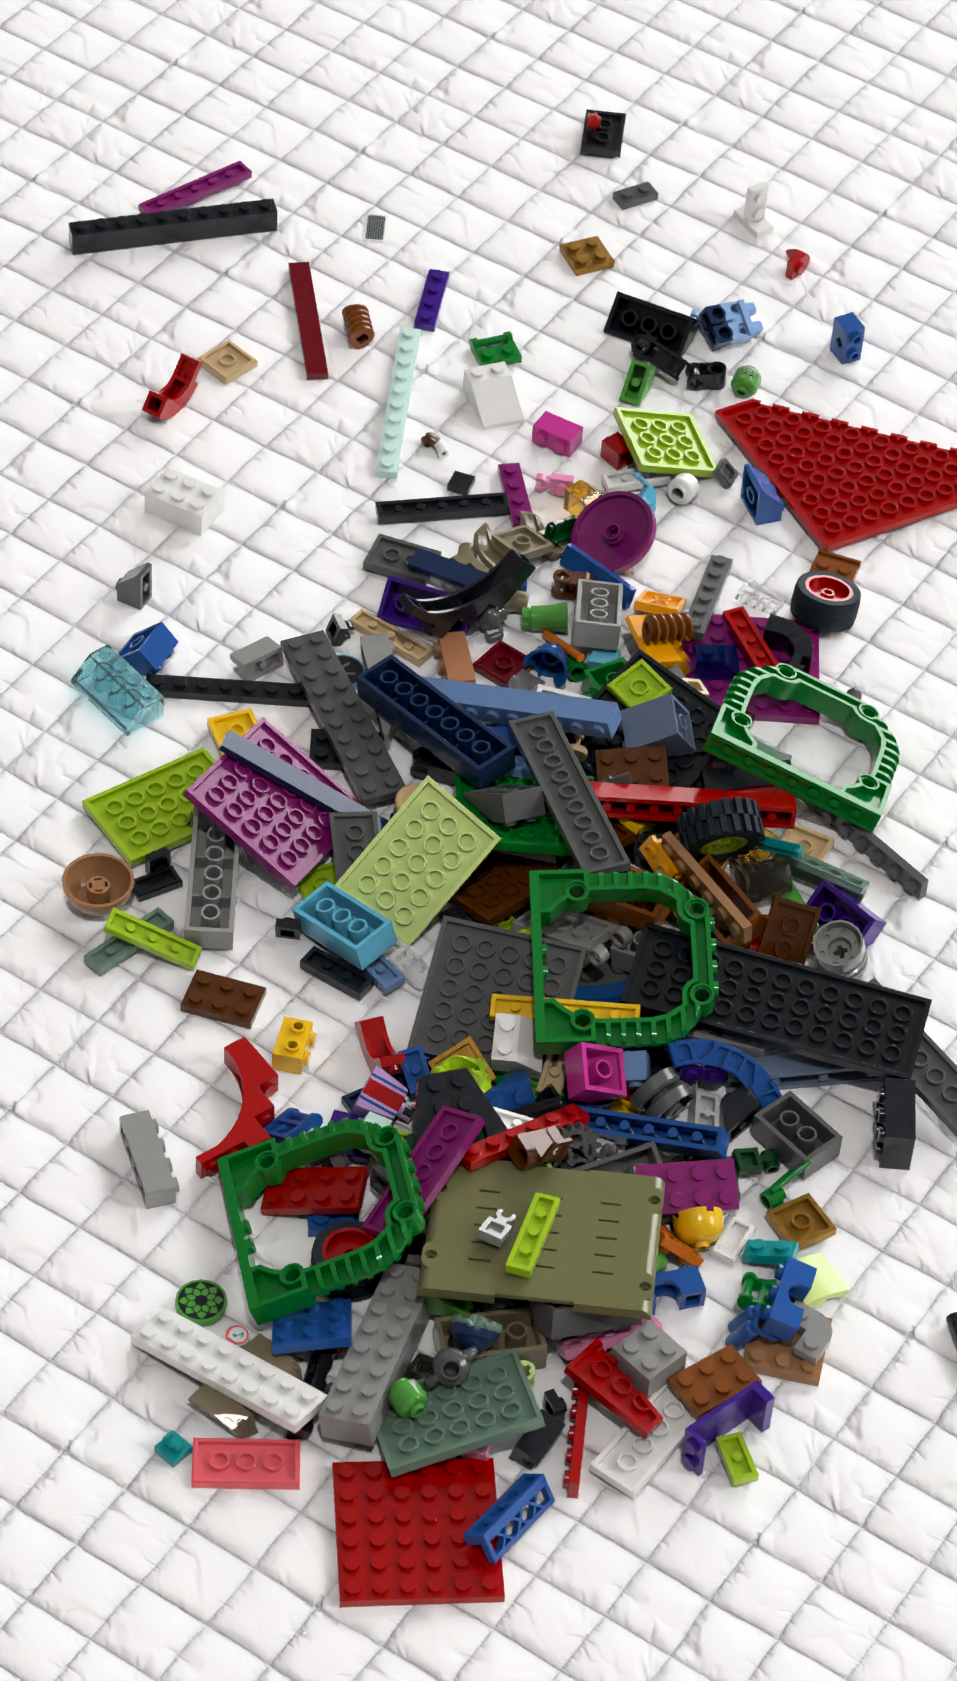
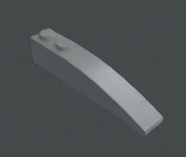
M387 632L360 636L361 655L365 670L389 655L395 654L394 642L389 641ZM375 710L382 742L386 749L389 750L395 725Z

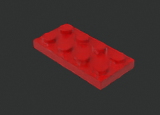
M367 1166L292 1169L287 1172L286 1178L280 1184L265 1188L260 1211L263 1216L360 1214L369 1176Z

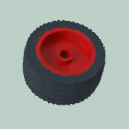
M810 571L798 578L791 599L790 611L796 620L812 629L832 633L850 629L855 622L861 602V591L851 580L838 574Z
M342 1220L330 1224L325 1229H322L314 1240L311 1251V1266L356 1250L373 1241L377 1236L366 1233L361 1227L364 1222L358 1220ZM380 1271L375 1274L374 1278L370 1280L368 1278L360 1280V1283L357 1285L353 1283L346 1285L345 1289L341 1291L339 1289L330 1291V1295L327 1296L332 1299H351V1302L366 1300L374 1295L383 1272Z

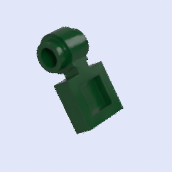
M757 1147L734 1149L731 1153L738 1176L761 1174L763 1170L767 1174H772L780 1169L781 1161L774 1149H765L759 1154Z

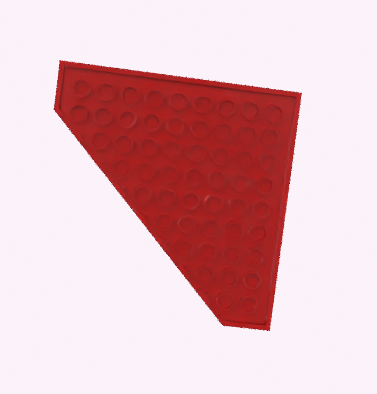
M753 398L715 410V418L755 468L765 474L771 484H774L777 495L783 500L784 504L821 550L829 552L957 508L956 448L950 447V450L937 447L938 444L924 440L918 443L908 440V436L895 433L886 435L878 433L879 429L863 425L861 428L849 426V422L834 418L831 421L819 418L820 415L802 411V414L790 411L789 407L773 404V406L761 404V400Z

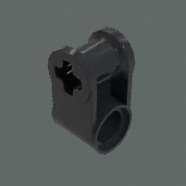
M718 361L690 363L689 366L685 367V375L688 377L687 387L692 391L723 389L726 384V365Z

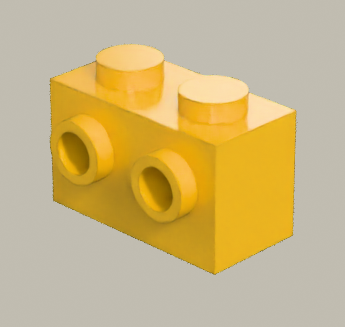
M284 1016L272 1053V1068L274 1070L298 1075L302 1074L303 1067L308 1066L310 1062L311 1051H309V1048L314 1047L317 1033L313 1032V1022Z

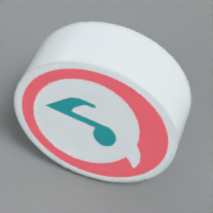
M231 1325L225 1330L224 1339L240 1348H244L250 1342V1332L243 1325Z

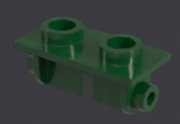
M570 515L564 518V520L560 519L549 522L546 528L538 531V533L553 544L571 539L572 529L577 516Z

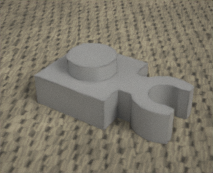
M499 1209L496 1212L495 1218L489 1216L480 1226L476 1238L500 1248L511 1235L516 1215L512 1214L511 1217L505 1218L502 1216L504 1210Z

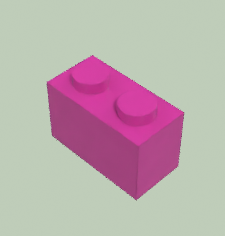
M545 411L533 424L532 442L566 457H570L582 443L583 426L548 411Z

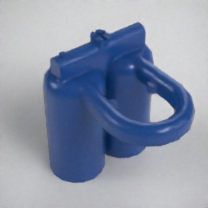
M757 1303L756 1305L746 1307L728 1323V1330L731 1334L726 1337L725 1341L727 1346L732 1344L739 1351L757 1335L772 1342H777L780 1338L759 1329L758 1323L762 1313L761 1304Z

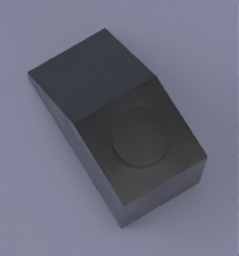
M739 1087L731 1093H726L720 1102V1127L725 1128L730 1135L729 1144L753 1124L754 1115L760 1111L761 1106L760 1102Z

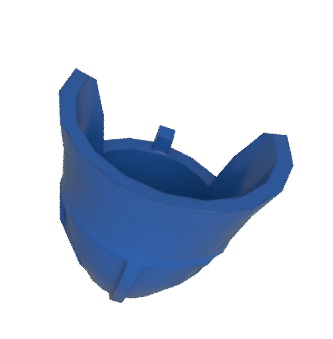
M546 643L538 646L534 651L525 656L522 662L523 666L532 664L539 677L541 675L554 677L555 686L558 689L565 684L568 678L567 658L559 644Z

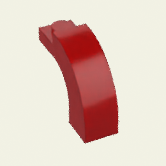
M181 353L169 382L159 391H149L142 411L159 419H169L175 416L192 397L198 385V382L195 380L203 362Z
M378 1016L354 1022L359 1044L370 1071L372 1072L377 1065L390 1076L402 1073L400 1064L406 1062L404 1052L396 1053L392 1048L384 1017Z

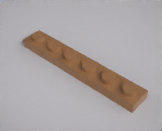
M670 831L663 834L661 847L674 863L678 873L683 874L688 879L691 888L701 894L702 899L708 903V906L710 905L715 910L718 919L724 921L729 926V930L734 937H738L743 944L751 941L752 924Z

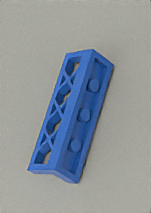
M523 1473L463 1534L466 1544L481 1545L488 1562L496 1563L555 1502L544 1474ZM541 1490L544 1500L537 1504L538 1492ZM525 1505H527V1506H528L527 1518H526L525 1520H523V1519H522L523 1507H524ZM513 1521L512 1533L507 1535L508 1523ZM497 1536V1549L494 1551L490 1541Z

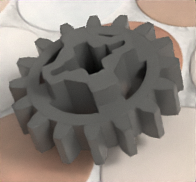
M567 1122L566 1129L558 1126L563 1139L571 1137L573 1142L570 1146L575 1147L579 1153L572 1152L568 1148L567 1155L563 1160L551 1163L553 1167L570 1170L594 1162L595 1157H601V1154L596 1149L602 1147V1145L596 1141L599 1136L592 1132V1128L587 1125L584 1127L581 1122H577L575 1126L571 1122Z

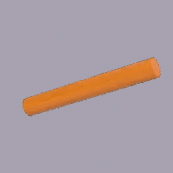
M548 630L542 632V637L545 640L556 645L559 644L567 655L578 662L584 660V654Z

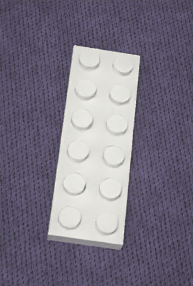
M667 1385L663 1386L648 1399L663 1417L661 1424L646 1439L626 1424L590 1464L591 1472L632 1499L683 1443L685 1428L696 1422V1419Z

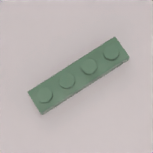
M159 907L140 918L165 931H169L174 927V920ZM113 936L85 954L84 962L100 976L141 948Z

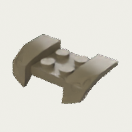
M520 511L519 526L492 534L489 525L485 522L474 533L473 547L481 562L490 570L511 549L524 554L529 560L541 557L542 555L554 559L562 556L565 550L561 543L553 544L539 534L538 531L545 529L539 516L526 511Z
M260 1333L242 1348L303 1381L300 1365L289 1353L273 1355L272 1341ZM203 1384L188 1398L189 1402L219 1421L238 1438H246L259 1433L253 1416L256 1413L255 1411L206 1384Z

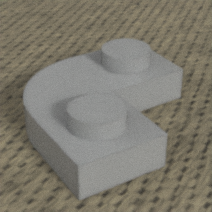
M796 1300L794 1304L805 1310L798 1330L803 1335L794 1346L793 1354L816 1365L831 1343L832 1325L825 1315Z

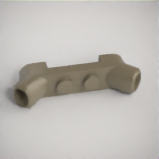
M472 543L460 544L457 554L449 558L486 573L490 571L487 566L477 560V553ZM518 590L504 606L506 614L509 612L522 613V607L528 606L529 594L526 591Z

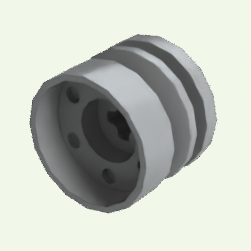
M836 920L826 923L816 932L813 940V950L819 969L854 979L859 978L864 973L868 964V953L863 935L857 926L848 921Z

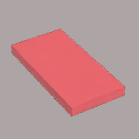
M193 1438L191 1488L300 1490L301 1439Z

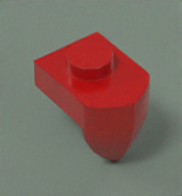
M799 249L786 250L789 260L787 261L785 277L790 280L803 274L810 261V255Z

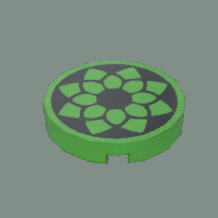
M199 1279L190 1281L183 1285L176 1294V1312L201 1327L211 1326L220 1321L227 1309L226 1293L220 1285L210 1280Z

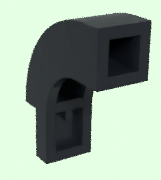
M770 614L763 635L767 646L783 651L791 659L790 666L809 674L813 655V645L810 637L795 622Z

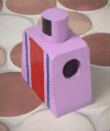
M376 1065L350 1113L366 1117L369 1111L390 1120H394L395 1116H398L409 1122L415 1109L403 1102L408 1089Z

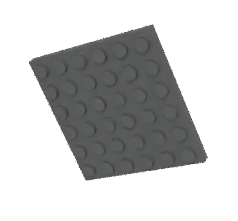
M444 915L407 1049L422 1045L425 1057L435 1058L471 1036L491 1068L495 1021L489 1018L492 994L534 997L531 935ZM542 937V943H547V958H543V965H548V980H543L544 998L575 1000L587 954V947ZM554 1054L551 1068L556 1067L559 1054ZM543 1055L542 1070H543V1067H544V1064H545L547 1055ZM492 1070L493 1072L500 1073V1074H512V1073H516V1072H506V1071H495V1070ZM527 1074L529 1080L539 1082L541 1075Z

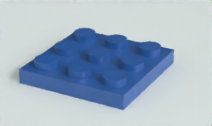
M335 1298L325 1302L316 1301V1305L273 1320V1355L352 1346L351 1299Z

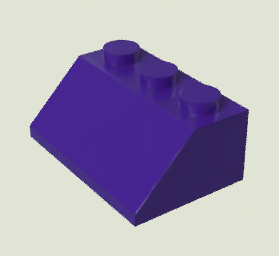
M822 879L806 903L807 905L821 908L818 920L819 929L830 921L844 920L851 922L862 933L866 948L874 943L887 924L841 887Z

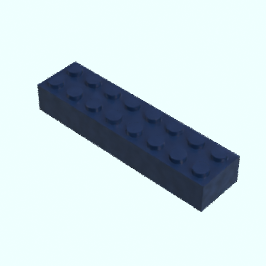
M392 654L356 676L358 697L477 789L487 787L516 768L514 746Z

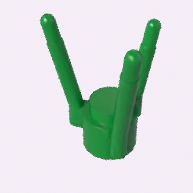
M808 1159L794 1171L790 1169L772 1186L760 1193L761 1203L767 1210L784 1204L786 1193L782 1187L805 1170L812 1163V1160Z

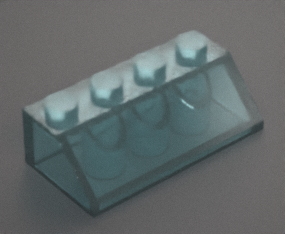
M109 644L90 653L71 679V683L126 736L164 716V696Z

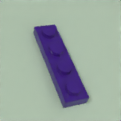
M429 269L415 317L414 329L435 332L450 272Z

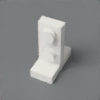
M765 181L747 187L745 206L735 209L733 217L756 240L774 232V226L765 218L769 185Z

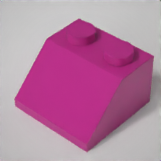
M580 1042L564 1052L568 1099L590 1103L627 1096L623 1049Z

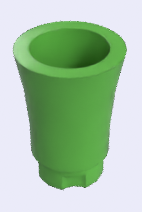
M567 602L531 606V608L522 607V629L568 633Z

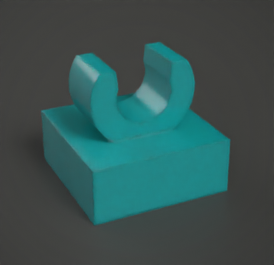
M171 1430L154 1446V1452L174 1468L192 1453V1445L174 1430Z

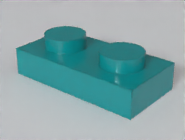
M748 1240L742 1254L743 1262L776 1265L780 1263L783 1265L789 1256L797 1258L799 1244L798 1242L787 1240Z

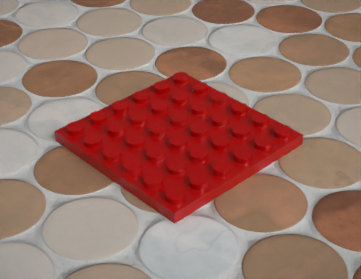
M476 1458L446 1459L392 1478L386 1461L332 1462L340 1607L505 1602L502 1557L496 1563H489L482 1546L466 1544L463 1534L497 1501L493 1458H488L487 1461ZM497 1536L490 1541L494 1551L497 1549Z

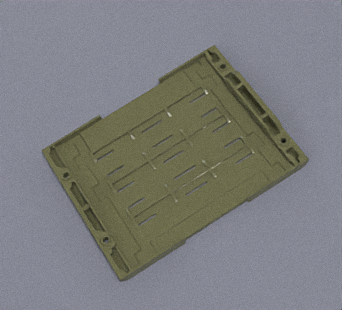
M500 1160L470 1172L459 1163L430 1206L416 1295L494 1303V1297L567 1304L574 1305L573 1312L651 1320L665 1182L655 1176L590 1170L589 1172L540 1166L519 1169L513 1162ZM538 1192L561 1198V1202L532 1276L529 1279L506 1273L505 1265L534 1195ZM499 1209H503V1217L509 1218L514 1214L516 1218L511 1235L499 1248L476 1238L478 1229L489 1216L495 1218L496 1212Z

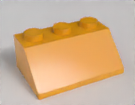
M646 615L625 617V621L639 649L667 669L677 664L684 675L691 672L688 665L690 659L680 649L682 646L681 642L677 639L674 642H670L668 639L665 643L661 642V640L658 643H654L652 640L650 643H645L642 637V623Z

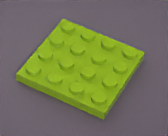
M615 407L612 414L639 472L675 475L685 472L693 476L716 478L712 474L716 464L692 414Z

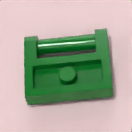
M511 331L488 338L469 339L470 349L479 366L504 361L506 365L522 362V355L513 340ZM505 343L504 345L480 349L481 347Z
M746 1272L742 1277L743 1288L737 1297V1305L745 1309L749 1305L759 1303L761 1304L762 1313L765 1305L770 1303L767 1295L772 1284H776L777 1279H761L753 1272ZM753 1290L760 1291L759 1299L752 1297Z

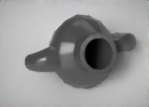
M494 605L492 607L487 606L474 621L476 628L480 626L481 629L485 630V638L488 643L497 642L504 637V628L501 626V621L507 620L504 607L500 609Z
M471 1346L463 1351L448 1347L439 1350L432 1362L433 1374L424 1379V1385L427 1388H432L437 1382L446 1386L463 1384L469 1377L471 1371L470 1361L477 1355V1347Z

